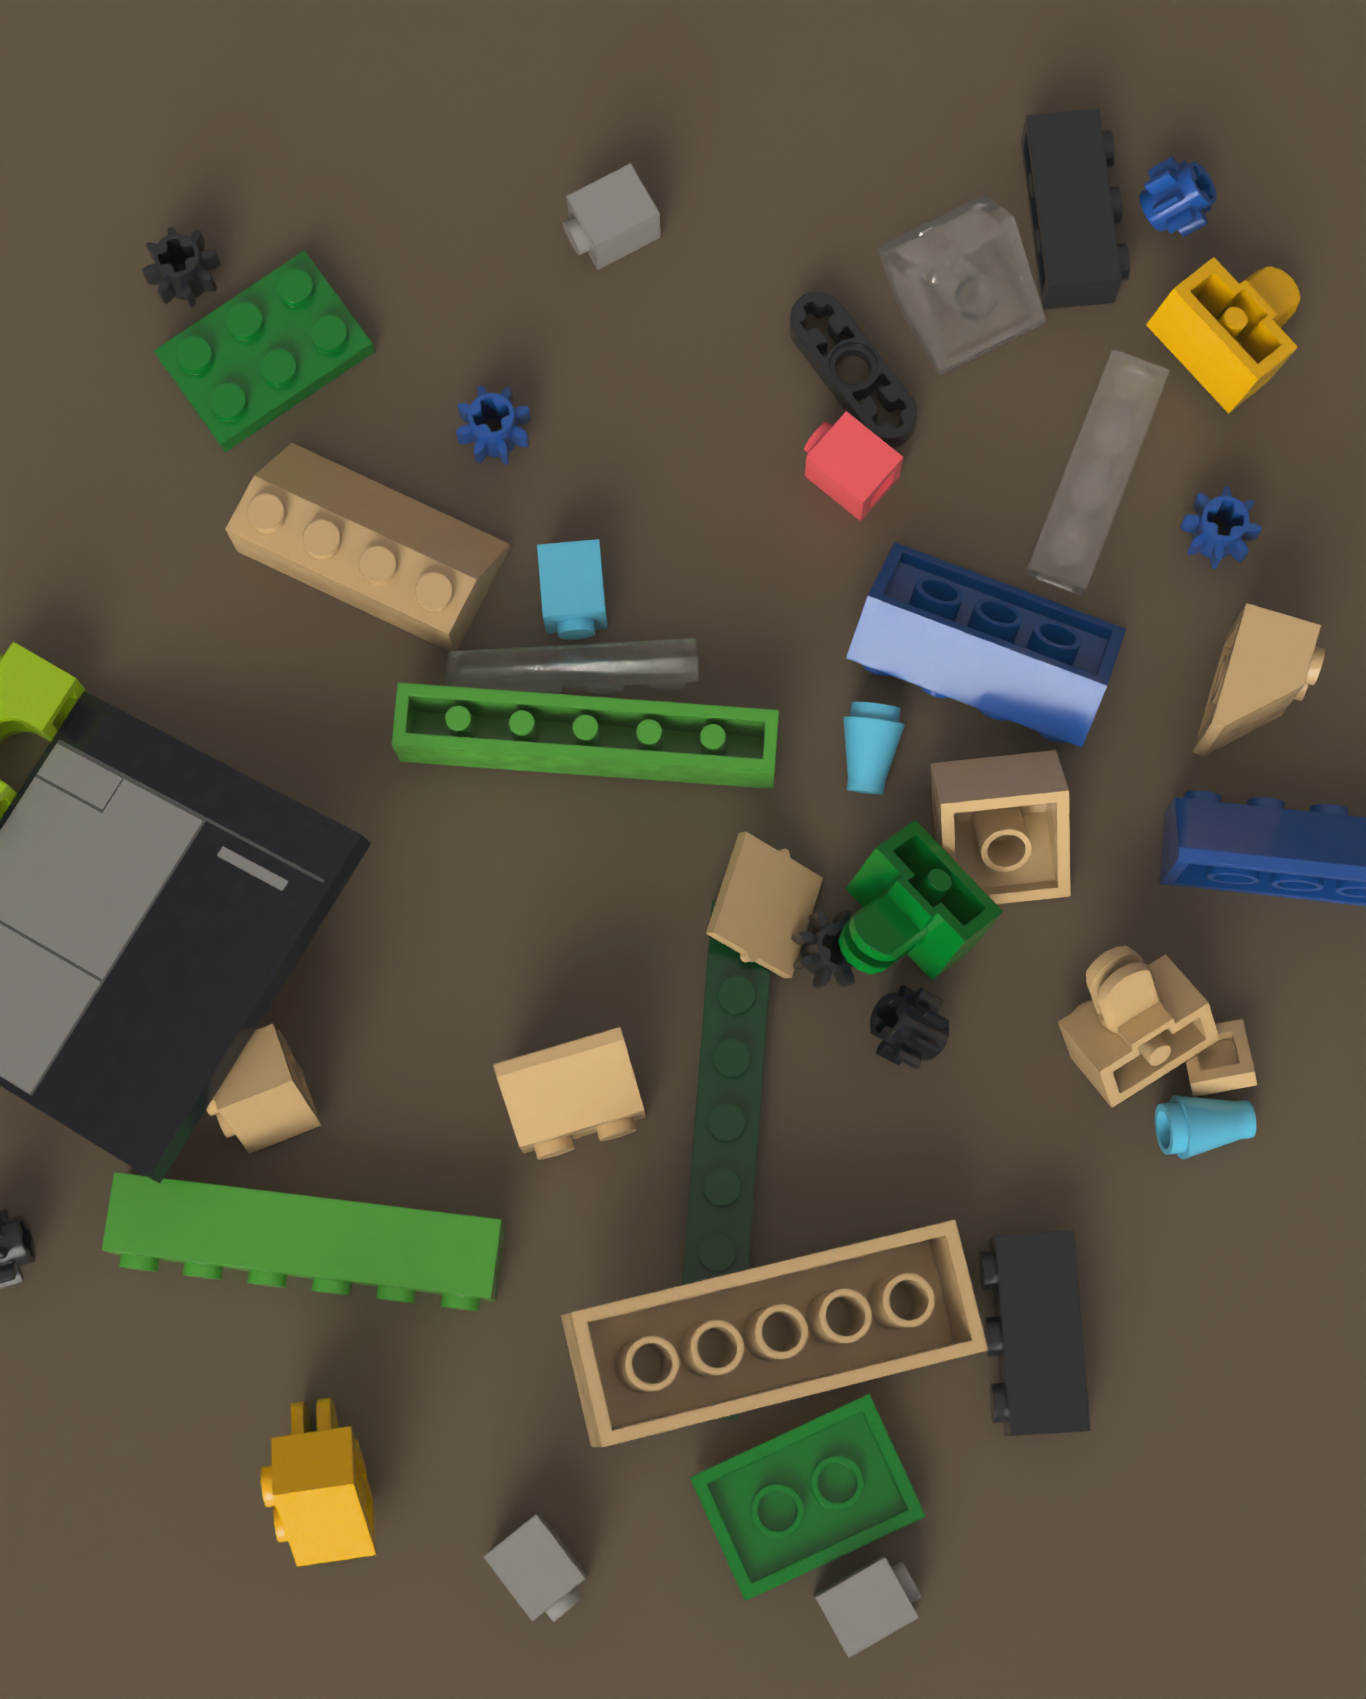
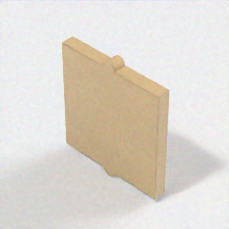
M748 832L738 833L706 934L739 952L740 959L744 963L756 962L782 978H792L794 972L793 964L798 960L802 946L791 940V937L795 933L807 931L809 916L812 915L823 877L791 859L788 849L776 850Z

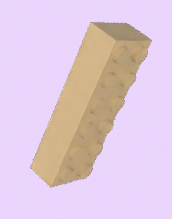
M956 1220L561 1315L591 1447H606L988 1350Z

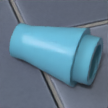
M851 702L850 715L843 717L848 774L847 791L884 795L885 782L905 724L899 723L901 708L870 702Z
M1173 1095L1168 1103H1160L1156 1107L1155 1132L1160 1149L1165 1155L1177 1154L1180 1159L1184 1160L1240 1139L1253 1138L1256 1134V1115L1249 1100L1229 1101Z

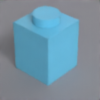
M600 540L538 544L542 614L546 634L558 633V637L561 639L579 640L594 636L596 629H607Z

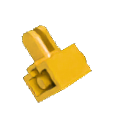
M1213 257L1173 288L1146 325L1229 414L1265 385L1298 348L1281 327L1295 313L1301 297L1298 286L1292 277L1283 270L1267 266L1257 270L1239 284L1218 260Z
M331 1397L317 1399V1431L314 1432L306 1401L291 1403V1435L271 1438L272 1465L261 1467L263 1500L266 1507L274 1506L273 1514L277 1540L279 1543L289 1542L297 1567L376 1555L374 1499L367 1479L366 1465L359 1442L355 1440L352 1427L339 1428L335 1404Z

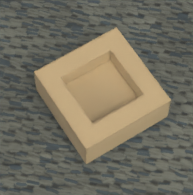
M1243 1018L1216 1023L1215 1026L1219 1040L1185 1061L1193 1097L1257 1085Z

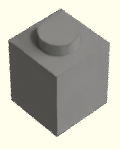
M631 163L566 196L569 220L563 222L565 233L575 252L579 256L587 252L597 270L661 238L660 213Z
M541 1513L534 1515L483 1556L532 1622L544 1612L554 1622L585 1597L577 1585L588 1577L587 1573Z
M883 1555L813 1594L848 1658L918 1619L919 1617L911 1603L922 1597L903 1562L901 1561L891 1567Z

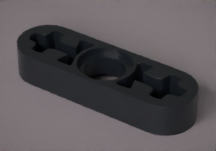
M811 292L800 297L793 305L790 314V335L794 344L845 411L850 413L890 447L896 448L906 443L914 432L917 418V407L911 395L834 296L824 292ZM813 313L818 319L826 315L830 317L828 319L827 331L836 345L827 356L822 355L827 352L828 340L817 328L810 329L808 332L805 330L807 314ZM849 356L859 357L869 365L871 373L865 381L859 384L845 383L837 376L835 367L840 360ZM879 384H882L883 387L879 388L877 399L885 410L893 412L899 409L901 411L898 428L894 429L888 422L880 426L876 424L879 410L870 395ZM865 399L862 404H859V403L857 402V401H860V400Z

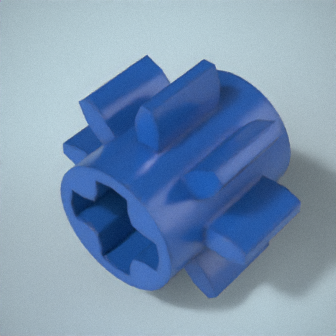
M1172 156L1148 170L1151 180L1144 183L1146 189L1140 193V204L1147 220L1156 230L1163 232L1168 229V232L1171 234L1178 230L1185 237L1208 224L1205 213L1212 210L1210 205L1216 202L1217 195L1214 183L1202 165L1197 162H1192L1188 165L1186 160L1178 164Z
M481 385L478 387V397L471 405L459 403L457 406L459 416L463 421L469 423L456 430L459 444L475 443L474 456L479 464L485 460L486 456L500 457V460L505 465L509 464V453L516 445L528 447L530 444L527 432L517 427L527 424L531 420L529 407L519 406L513 408L512 390L508 386L501 394L487 393V390ZM496 418L502 429L491 432L485 422Z
M1225 486L1220 496L1212 500L1201 492L1197 494L1193 506L1198 515H1185L1180 524L1181 530L1193 533V541L1187 551L1188 555L1200 552L1205 557L1210 558L1211 568L1213 569L1217 568L1222 558L1230 554L1236 561L1240 563L1244 561L1249 550L1243 540H1256L1262 530V526L1249 522V512L1255 502L1251 499L1242 503L1237 498L1231 496V490L1228 486ZM1213 520L1224 521L1223 528L1224 531L1229 533L1228 536L1218 534V526L1213 523Z

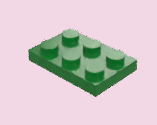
M305 250L154 350L159 362L224 452H227L375 352L371 340Z
M870 1394L690 1477L745 1601L926 1517Z

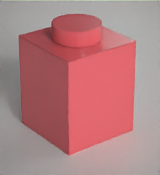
M847 411L833 426L827 421L824 422L812 434L804 447V451L808 453L806 455L804 476L860 522L900 478L903 456Z

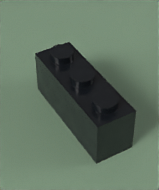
M1099 108L1027 115L1021 138V149L1042 310L1114 303L1121 281L1129 279L1130 261L1127 244H1117L1115 224L1121 223L1122 200L1119 187H1110L1107 168L1114 165V140L1111 130L1102 131Z
M1074 1230L994 1235L989 1239L990 1251L979 1252L982 1290H993L995 1316L985 1317L984 1319L985 1339L988 1347L987 1356H998L1000 1383H990L989 1389L992 1422L1004 1423L1005 1436L1091 1431Z

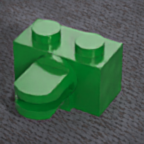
M914 820L877 846L846 887V890L862 908L854 913L845 924L838 942L841 952L848 963L862 972L870 975L882 972L907 954L933 981L971 952L1003 911L937 841Z

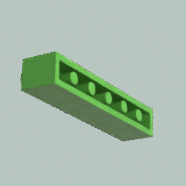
M397 683L391 745L400 762L773 789L779 710Z
M114 1172L102 1251L120 1255L119 1267L158 1272L159 1260L184 1263L183 1275L222 1280L223 1268L249 1271L247 1283L286 1288L287 1277L293 1276L313 1279L311 1291L350 1296L352 1284L377 1287L376 1299L415 1304L416 1292L442 1295L440 1307L479 1312L480 1300L496 1301L506 1223L502 1219L163 1178L159 1184L147 1176Z

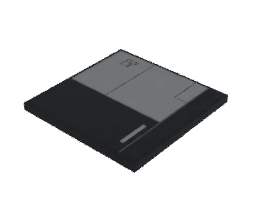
M83 691L0 820V1086L160 1184L370 847L371 842L360 833Z

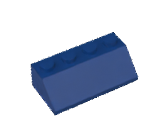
M894 542L867 595L846 659L861 664L867 671L873 674L894 676L920 686L924 692L931 696L952 698L976 707L989 718L1000 721L1010 720L1036 730L1041 736L1057 743L1068 742L1082 748L1108 686L1126 629Z
M1187 791L1183 793V798L1174 797L1165 810L1159 884L1366 906V817L1348 816L1349 809L1344 806L1316 804L1310 806V811L1285 809V802L1275 798H1249L1246 800V805L1221 802L1222 796L1218 793Z

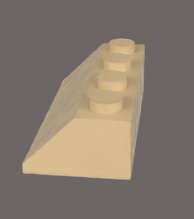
M294 443L289 444L253 476L225 528L237 552L456 654L511 548L510 544Z

